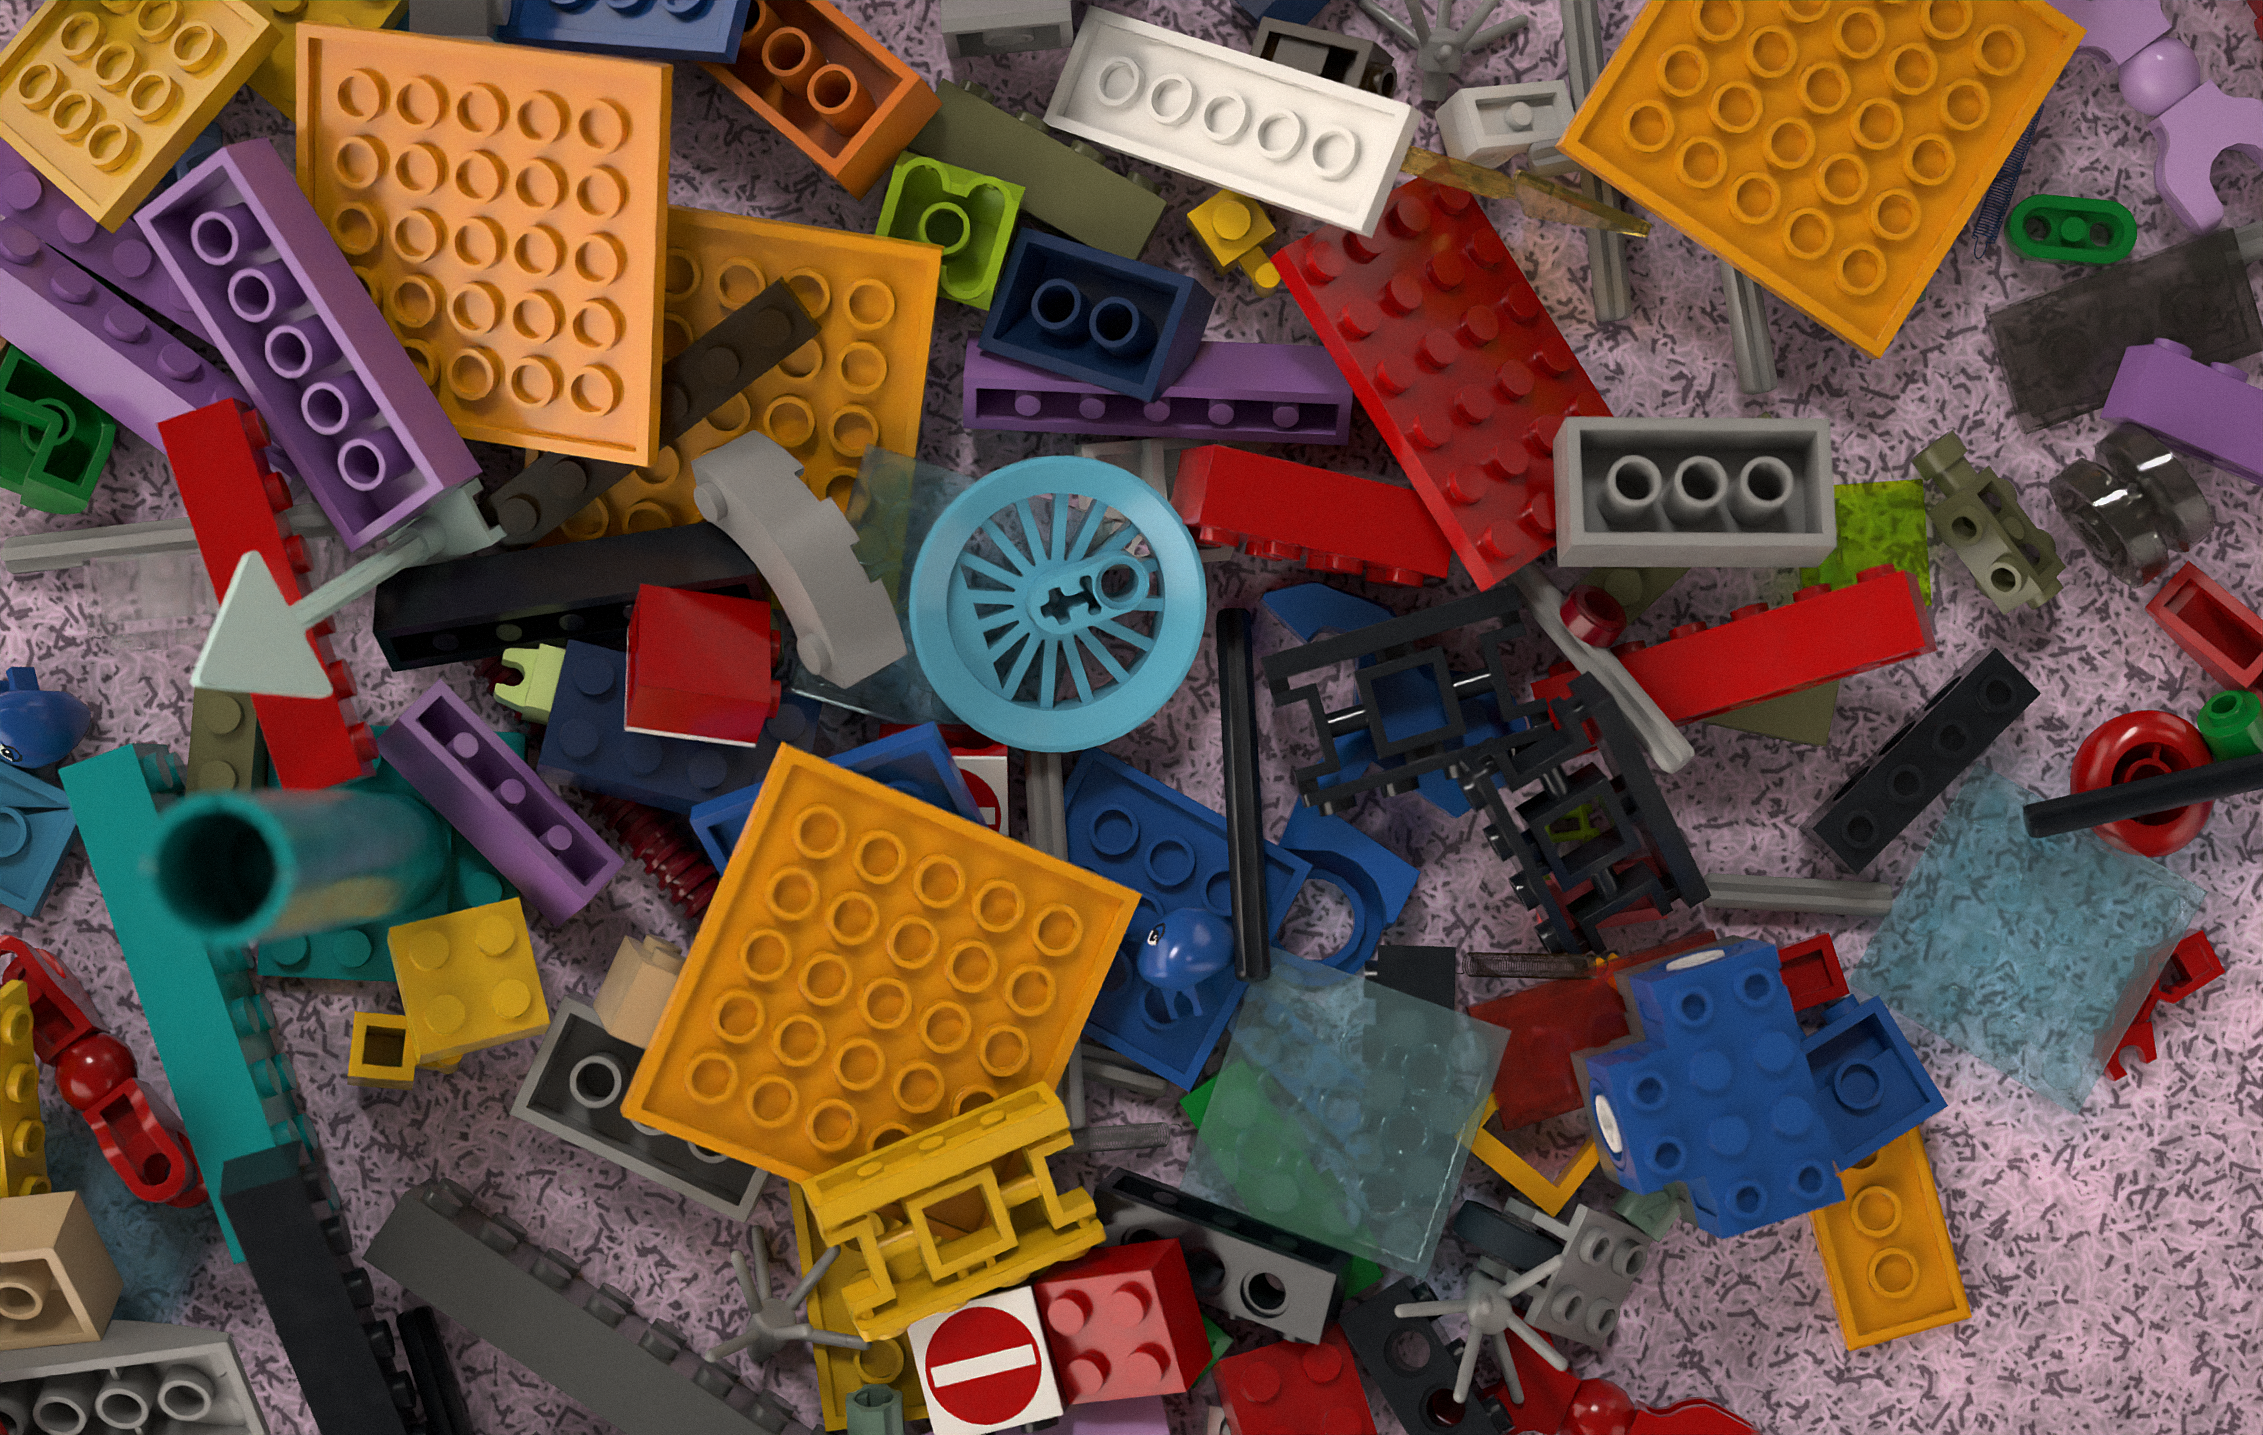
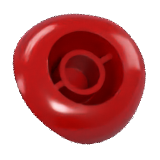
M2141 710L2126 713L2100 725L2083 741L2075 755L2071 768V795L2212 764L2214 759L2201 732L2187 720L2158 710ZM2216 799L2089 827V829L2103 842L2123 853L2138 857H2162L2181 850L2198 835L2208 821Z

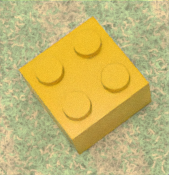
M519 897L389 928L387 942L418 1065L546 1033L551 1022Z

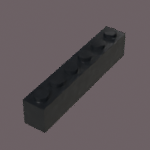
M708 521L404 568L376 585L372 632L392 672L503 656L504 651L508 648L539 649L540 643L562 647L567 646L569 639L588 643L627 637V629L640 584L770 602V615L771 586L747 553L726 532Z
M302 1139L224 1161L219 1199L321 1435H434L427 1420L418 1422L413 1408H416L417 1404L416 1394L408 1371L398 1372L392 1359V1357H395L396 1350L391 1328L386 1319L377 1321L371 1306L374 1305V1293L369 1275L364 1267L355 1269L349 1255L353 1251L352 1238L346 1219L342 1214L333 1216L327 1200L331 1197L330 1185L321 1161H310Z

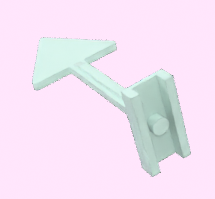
M478 477L470 480L401 529L386 537L389 545L291 606L283 598L259 552L251 551L244 554L192 674V685L197 688L323 698L331 695L333 688L305 638V631L404 568L448 562L491 546L507 536V532L502 529L500 524L488 528L472 498L474 494L483 489Z

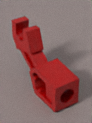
M2189 928L2136 954V967L2104 1026L2095 1028L2093 1052L2109 1080L2117 1081L2128 1075L2119 1062L2120 1051L2128 1045L2135 1048L2140 1062L2148 1064L2157 1059L2152 1021H2148L2158 1000L2175 1004L2225 973L2203 930ZM2170 957L2181 979L2171 985L2163 984L2160 991L2157 964H2162L2165 958Z

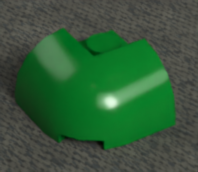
M11 343L0 367V487L21 495L20 504L30 508L62 515L81 513L87 507L111 453L116 424H114L113 417Z

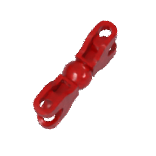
M1 935L0 956L15 953L17 957L4 970L0 989L12 979L26 982L29 1008L33 1013L32 1037L34 1052L43 1064L55 1067L54 1080L61 1098L74 1110L83 1113V1118L95 1133L101 1150L129 1189L143 1200L156 1203L164 1202L169 1206L180 1209L196 1208L206 1203L210 1196L184 1123L162 1101L148 1082L138 1079L139 1068L131 1048L119 1037L111 1035L110 1030L99 1017L89 994L59 957L44 949L34 948L26 941L17 937ZM171 1165L170 1175L167 1177V1169ZM195 1165L198 1171L197 1182L192 1190L181 1193L192 1180Z
M1511 1304L1512 1312L1523 1321L1527 1311ZM1527 1324L1555 1350L1550 1332ZM1509 1327L1503 1332L1518 1374L1524 1400L1520 1404L1512 1401L1504 1376L1497 1384L1482 1389L1487 1398L1495 1393L1506 1406L1516 1426L1509 1431L1510 1435H1518L1524 1431H1537L1545 1435H1555L1556 1432L1558 1435H1763L1751 1421L1702 1396L1679 1399L1664 1407H1653L1639 1400H1636L1635 1404H1633L1627 1392L1612 1381L1601 1378L1581 1380L1579 1371L1570 1366L1564 1371L1557 1370ZM1442 1388L1437 1390L1433 1398V1409L1436 1415L1450 1423L1461 1422L1465 1415V1403L1455 1401L1454 1390Z

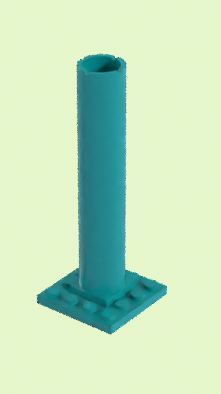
M369 725L375 739L379 738L390 727ZM494 731L528 765L529 740L525 733ZM269 751L267 791H222L187 797L161 814L146 834L139 858L141 896L160 926L182 942L212 949L259 942L257 975L397 982L387 942L390 927L517 897L521 900V892L380 753L379 758L372 760L376 776L333 791H283Z

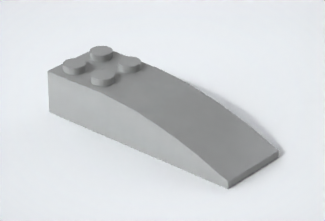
M110 1320L102 1341L0 1351V1420L9 1435L271 1434L232 1336L228 1332L168 1323Z

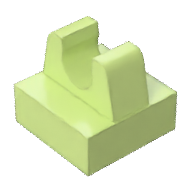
M541 643L539 649H506L501 665L518 669L522 673L524 680L517 686L496 683L493 698L497 702L523 713L522 720L547 725L566 649Z

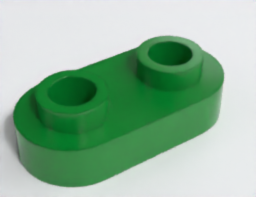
M2037 194L2024 199L2010 210L2004 223V236L2009 248L2017 256L2028 261L2106 267L2118 262L2131 252L2137 239V225L2131 212L2125 206L2115 201ZM2029 219H2037L2044 224L2046 234L2043 240L2038 241L2029 237L2026 231V224ZM2092 225H2101L2107 230L2109 239L2106 246H2097L2091 241L2089 232Z

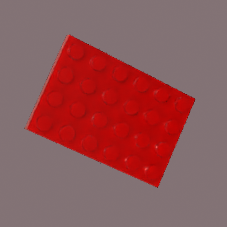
M1448 161L1390 191L1372 238L1327 224L1283 247L1270 258L1271 263L1480 591H1485L1557 545L1553 439L1566 417L1614 416L1462 177L1453 175L1450 162Z

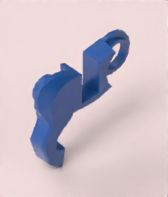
M1307 581L1268 591L1262 594L1258 600L1303 645L1311 643L1321 633L1339 635L1397 618L1390 605L1317 581ZM1373 653L1355 658V671L1377 665ZM1422 665L1370 681L1388 743L1448 726L1432 668L1428 665ZM1449 670L1451 677L1467 673ZM1355 682L1353 706L1361 704ZM1493 692L1458 702L1467 734L1444 740L1442 743L1445 753L1464 748L1465 746L1478 744L1490 736L1495 739L1526 730L1527 723L1524 717L1501 723ZM1511 694L1514 706L1518 705L1515 696ZM1365 729L1337 737L1333 740L1342 770L1317 777L1319 788L1324 789L1360 778L1370 763L1381 771L1403 766L1406 763L1403 752L1377 760L1369 730ZM1322 756L1316 764L1324 762ZM1442 769L1417 776L1421 788L1412 790V792L1449 817L1458 819L1472 809L1460 790L1456 778L1445 780ZM1497 774L1491 776L1497 790L1504 786V783L1498 778ZM1299 792L1281 832L1277 846L1314 865L1307 879H1323L1340 888L1348 897L1353 909V929L1348 941L1335 954L1323 959H1303L1295 956L1279 943L1276 936L1270 946L1271 971L1275 975L1298 985L1330 986L1352 977L1365 964V960L1371 958L1382 930H1388L1395 924L1421 872L1337 816L1336 813L1321 817L1317 805L1303 808Z

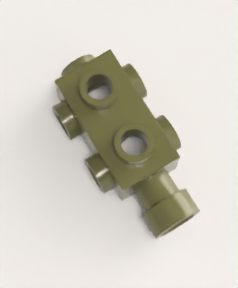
M1951 430L1910 460L1924 480L1928 481L1932 478L1945 495L1927 512V515L1935 524L1940 539L1948 547L1955 550L1974 575L1975 583L1981 593L1993 600L2003 615L2025 602L2031 610H2034L2053 598L2064 588L2057 579V576L2066 566L2055 553V541L2048 532L2036 528L2017 503V492L2009 481L1999 478L1989 465L1978 473L1974 470L1964 456L1968 449L1955 432ZM1987 493L1996 495L2001 502V507L1993 505L1989 501ZM2026 544L2036 547L2040 557L2031 555L2026 549Z

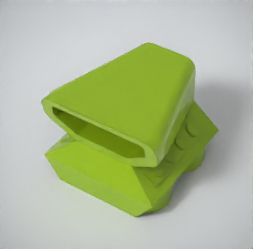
M902 150L893 170L875 235L943 245L944 253L938 296L989 311L1018 230L1017 220L1026 187Z

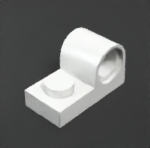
M1564 79L1459 89L1435 112V118L1453 175L1461 177L1490 171L1507 162L1515 154L1527 153V149L1535 142L1561 137L1575 115Z

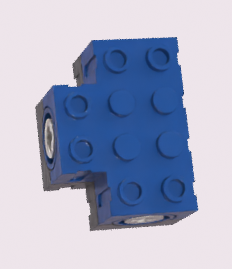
M1736 935L1613 972L1618 993L1623 995L1627 1012L1624 1014L1630 1035L1611 1040L1609 1045L1599 1048L1588 1047L1570 1053L1604 1177L1641 1196L1664 1189L1663 1185L1675 1182L1679 1198L1676 1199L1682 1220L1722 1240L1846 1200L1841 1179L1836 1176L1832 1159H1835L1823 1114L1818 1112L1814 1095H1817L1806 1053L1799 1044L1796 1031H1799L1789 992L1787 986L1782 983L1778 968L1781 967L1776 945Z

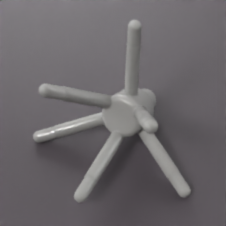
M1358 0L1360 8L1418 50L1416 65L1425 70L1421 97L1432 101H1443L1446 99L1449 75L1460 70L1462 54L1508 35L1528 24V17L1521 14L1476 33L1500 1L1483 0L1461 30L1457 32L1449 29L1452 0H1439L1436 27L1429 28L1419 0H1404L1415 28L1414 31L1373 0Z
M760 1225L752 1227L751 1236L758 1292L743 1253L739 1250L731 1253V1261L751 1313V1317L746 1325V1332L708 1350L705 1353L706 1361L710 1363L715 1362L747 1347L748 1356L752 1360L765 1362L769 1360L772 1353L785 1348L791 1339L844 1348L869 1350L872 1347V1341L864 1342L861 1336L814 1329L808 1323L796 1324L795 1310L840 1255V1245L828 1248L787 1300L783 1301L772 1296L764 1230Z
M1563 1255L1554 1256L1504 1286L1494 1281L1492 1275L1483 1270H1476L1468 1277L1469 1288L1466 1290L1463 1299L1400 1304L1395 1308V1314L1398 1317L1466 1313L1470 1329L1454 1391L1456 1402H1464L1467 1397L1482 1334L1490 1335L1511 1399L1516 1404L1523 1402L1524 1394L1503 1332L1507 1327L1511 1328L1557 1370L1564 1371L1568 1367V1362L1512 1312L1509 1300L1565 1266L1566 1258Z

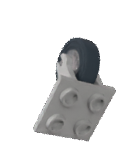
M1509 1196L1502 1212L1482 1203L1466 1200L1461 1206L1452 1228L1460 1237L1484 1250L1476 1266L1507 1283L1523 1275V1273L1517 1271L1518 1268L1530 1271L1556 1255H1563L1566 1258L1565 1266L1546 1277V1279H1549L1546 1285L1537 1282L1523 1291L1534 1297L1523 1321L1533 1327L1599 1350L1606 1337L1614 1330L1618 1323L1620 1307L1634 1278L1641 1273L1646 1264L1647 1250L1652 1242V1239L1643 1234L1640 1228L1580 1203L1570 1223L1567 1224ZM1538 1226L1566 1240V1245L1564 1246L1552 1237L1537 1230Z

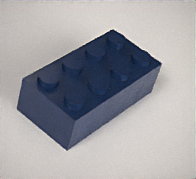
M569 639L535 773L543 781L691 815V807L765 781L781 742L811 753L823 701L781 691L776 718H765L755 748L624 731L627 653Z

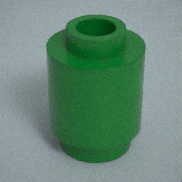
M2243 690L2223 691L2211 697L2202 707L2197 716V726L2216 762L2263 752V707L2255 694L2249 691L2244 692Z

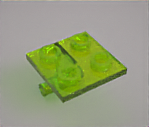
M1923 479L1833 485L1837 547L1818 568H1799L1801 589L1817 584L1830 583L1832 591L1857 584L1855 574L1860 571L1893 563L1896 572L1904 569L1917 576L1925 607L1932 606Z

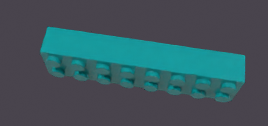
M130 743L58 769L235 1265L246 1261L219 1199L224 1161L302 1139L310 1161L315 1162L312 1151L318 1148V1138L309 1116L306 1113L298 1114L290 1090L297 1087L292 1064L285 1053L277 1054L269 1030L275 1028V1018L271 1005L264 993L255 994L247 970L254 967V960L249 944L212 949L182 942L156 922L141 896L139 858L144 838L164 811L185 799L183 789H186L187 770L177 752L169 753L166 744ZM327 1174L331 1197L327 1202L333 1216H335L333 1211L340 1208L339 1196L332 1178Z

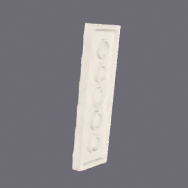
M1089 5L1043 121L1053 131L1372 238L1422 113L1411 105Z

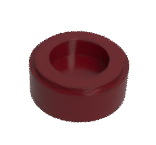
M1578 585L1574 587L1559 608L1560 617L1568 630L1581 641L1594 647H1610L1627 626L1626 614L1620 603L1608 592L1593 585Z

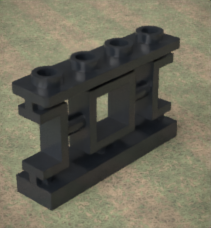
M1514 584L1261 657L1260 662L1270 689L1274 708L1306 700L1324 762L1293 771L1303 808L1317 805L1320 816L1323 817L1357 807L1356 793L1380 787L1384 799L1421 788L1417 777L1421 774L1442 769L1445 780L1457 778L1465 774L1455 755V752L1460 749L1445 753L1442 741L1467 734L1458 703L1467 699L1493 692L1501 723L1527 716L1530 725L1529 729L1495 738L1506 751L1509 758L1556 731L1554 722H1551L1546 697L1514 706L1496 644L1527 635L1518 611L1521 608ZM1495 617L1499 619L1500 629L1476 636L1485 665L1484 668L1451 677L1442 646L1418 653L1415 651L1413 641ZM1374 654L1377 665L1352 672L1361 704L1325 714L1316 683L1290 689L1287 678ZM1430 663L1448 726L1388 743L1370 681ZM1368 729L1377 760L1403 752L1406 765L1324 789L1319 788L1317 777L1342 770L1333 742L1334 738ZM1481 743L1468 746V749L1475 754L1482 750L1483 747Z
M1587 671L1566 684L1572 695L1571 697L1564 700L1561 696H1558L1548 702L1561 726L1560 729L1511 758L1508 757L1506 751L1492 736L1480 742L1483 749L1475 754L1467 746L1455 752L1465 774L1456 778L1457 784L1472 809L1476 813L1484 809L1491 824L1483 828L1482 831L1502 863L1508 859L1511 860L1517 873L1509 877L1508 881L1519 901L1528 912L1536 908L1542 922L1533 928L1548 954H1587L1592 951L1597 956L1606 951L1607 948L1595 925L1646 896L1647 900L1662 917L1673 911L1671 903L1679 898L1691 909L1712 896L1613 694L1590 671ZM1584 721L1613 777L1611 780H1608L1607 776L1593 761L1569 776L1566 775L1561 765L1592 747L1581 725ZM1497 774L1498 778L1511 793L1539 778L1544 791L1514 808L1525 828V831L1519 833L1491 776ZM1596 797L1611 828L1560 858L1545 826ZM1634 822L1662 875L1660 878H1657L1642 860L1618 875L1612 866L1615 862L1642 847L1631 826ZM1549 874L1550 878L1563 893L1590 878L1594 889L1565 905L1576 927L1571 931L1543 879V876Z

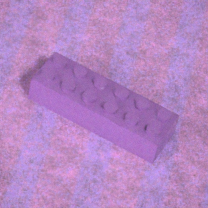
M267 136L223 146L133 216L351 553L392 535L483 472Z

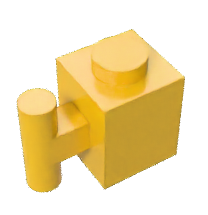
M1224 188L1187 213L1185 226L1221 277L1237 266H1240L1253 285V290L1257 296L1270 298L1276 293L1281 277L1262 250L1274 241L1276 229L1254 198Z
M355 1011L347 1085L412 1091L415 1069L438 1070L442 1074H452L458 1070L463 1054L418 1065L406 1016Z

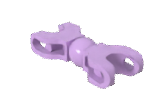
M2044 0L2088 30L2073 55L2085 54L2095 58L2108 74L2118 67V84L2124 100L2136 111L2155 117L2146 124L2157 140L2158 154L2153 168L2154 187L2190 233L2203 237L2210 234L2220 225L2224 217V207L2210 181L2212 162L2223 150L2243 152L2263 171V101L2250 97L2234 98L2226 95L2211 78L2200 85V65L2194 51L2181 40L2162 35L2172 25L2161 10L2160 0Z

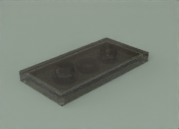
M2233 227L2217 229L1984 313L2020 431L2026 435L2104 408L2125 351L2129 346L2153 344L2156 338L2168 339L2192 349L2193 352L2190 359L2210 367L2212 362L2227 364L2263 351V326Z

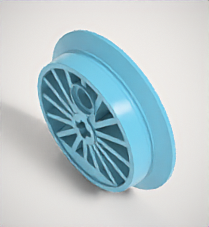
M1060 455L1030 458L995 470L973 483L947 506L933 524L920 549L911 577L909 591L911 638L922 670L934 691L955 715L976 731L995 741L1028 751L1051 753L1088 749L1108 743L1139 727L1152 717L1179 688L1192 666L1204 631L1207 603L1205 574L1194 539L1187 526L1182 524V518L1158 491L1139 477L1110 463L1087 457ZM1053 493L1047 559L1027 498ZM1069 494L1093 498L1064 555ZM1012 503L1015 505L1034 566L1030 564L990 518L993 514ZM1108 506L1115 508L1128 518L1125 523L1091 553L1085 554ZM980 526L1023 575L1020 576L963 549V546ZM1140 533L1150 554L1136 559L1124 547ZM959 563L1014 589L968 587ZM1113 565H1128L1130 576L1124 588L1113 593L1103 592L1101 590V579L1105 571ZM1155 571L1157 595H1147L1150 587L1148 573ZM1058 588L1064 595L1059 599L1061 609L1051 613L1045 606L1049 602L1048 591ZM973 603L1004 604L1006 606L977 616ZM1132 610L1155 611L1147 636L1111 618ZM1011 623L988 644L986 643L983 632ZM1093 625L1139 647L1140 650L1132 661L1123 668L1087 627ZM1074 635L1080 638L1114 677L1096 690L1091 691L1073 637ZM1023 637L1000 683L993 663ZM1058 641H1060L1078 697L1053 701ZM1041 642L1037 701L1013 697Z

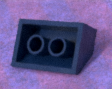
M1021 226L977 347L980 350L1155 404L1195 359L1216 298L1195 278Z

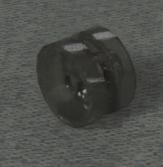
M2129 422L2120 424L2095 443V462L2081 457L2072 461L2049 479V491L2055 506L2068 526L2090 554L2108 572L2122 583L2134 589L2144 587L2168 568V549L2178 553L2188 552L2214 532L2215 520L2210 506L2193 478L2160 441L2143 428Z

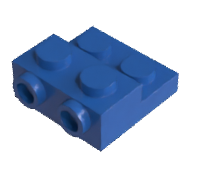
M1851 994L1820 1013L1826 1022L1824 1026L1807 1036L1800 1026L1798 1027L1799 1031H1796L1800 1047L1805 1050L1817 1093L1814 1097L1818 1112L1823 1114L1835 1159H1832L1836 1174L1845 1171L1948 1106L1879 995L1859 1003L1854 994Z

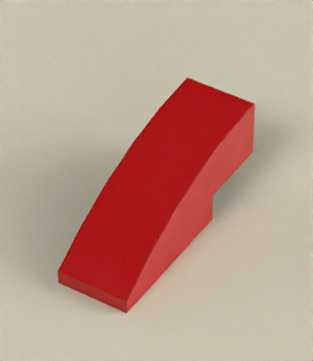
M2188 560L2145 606V611L2179 647L2225 690L2252 692L2258 697L2263 707V619Z

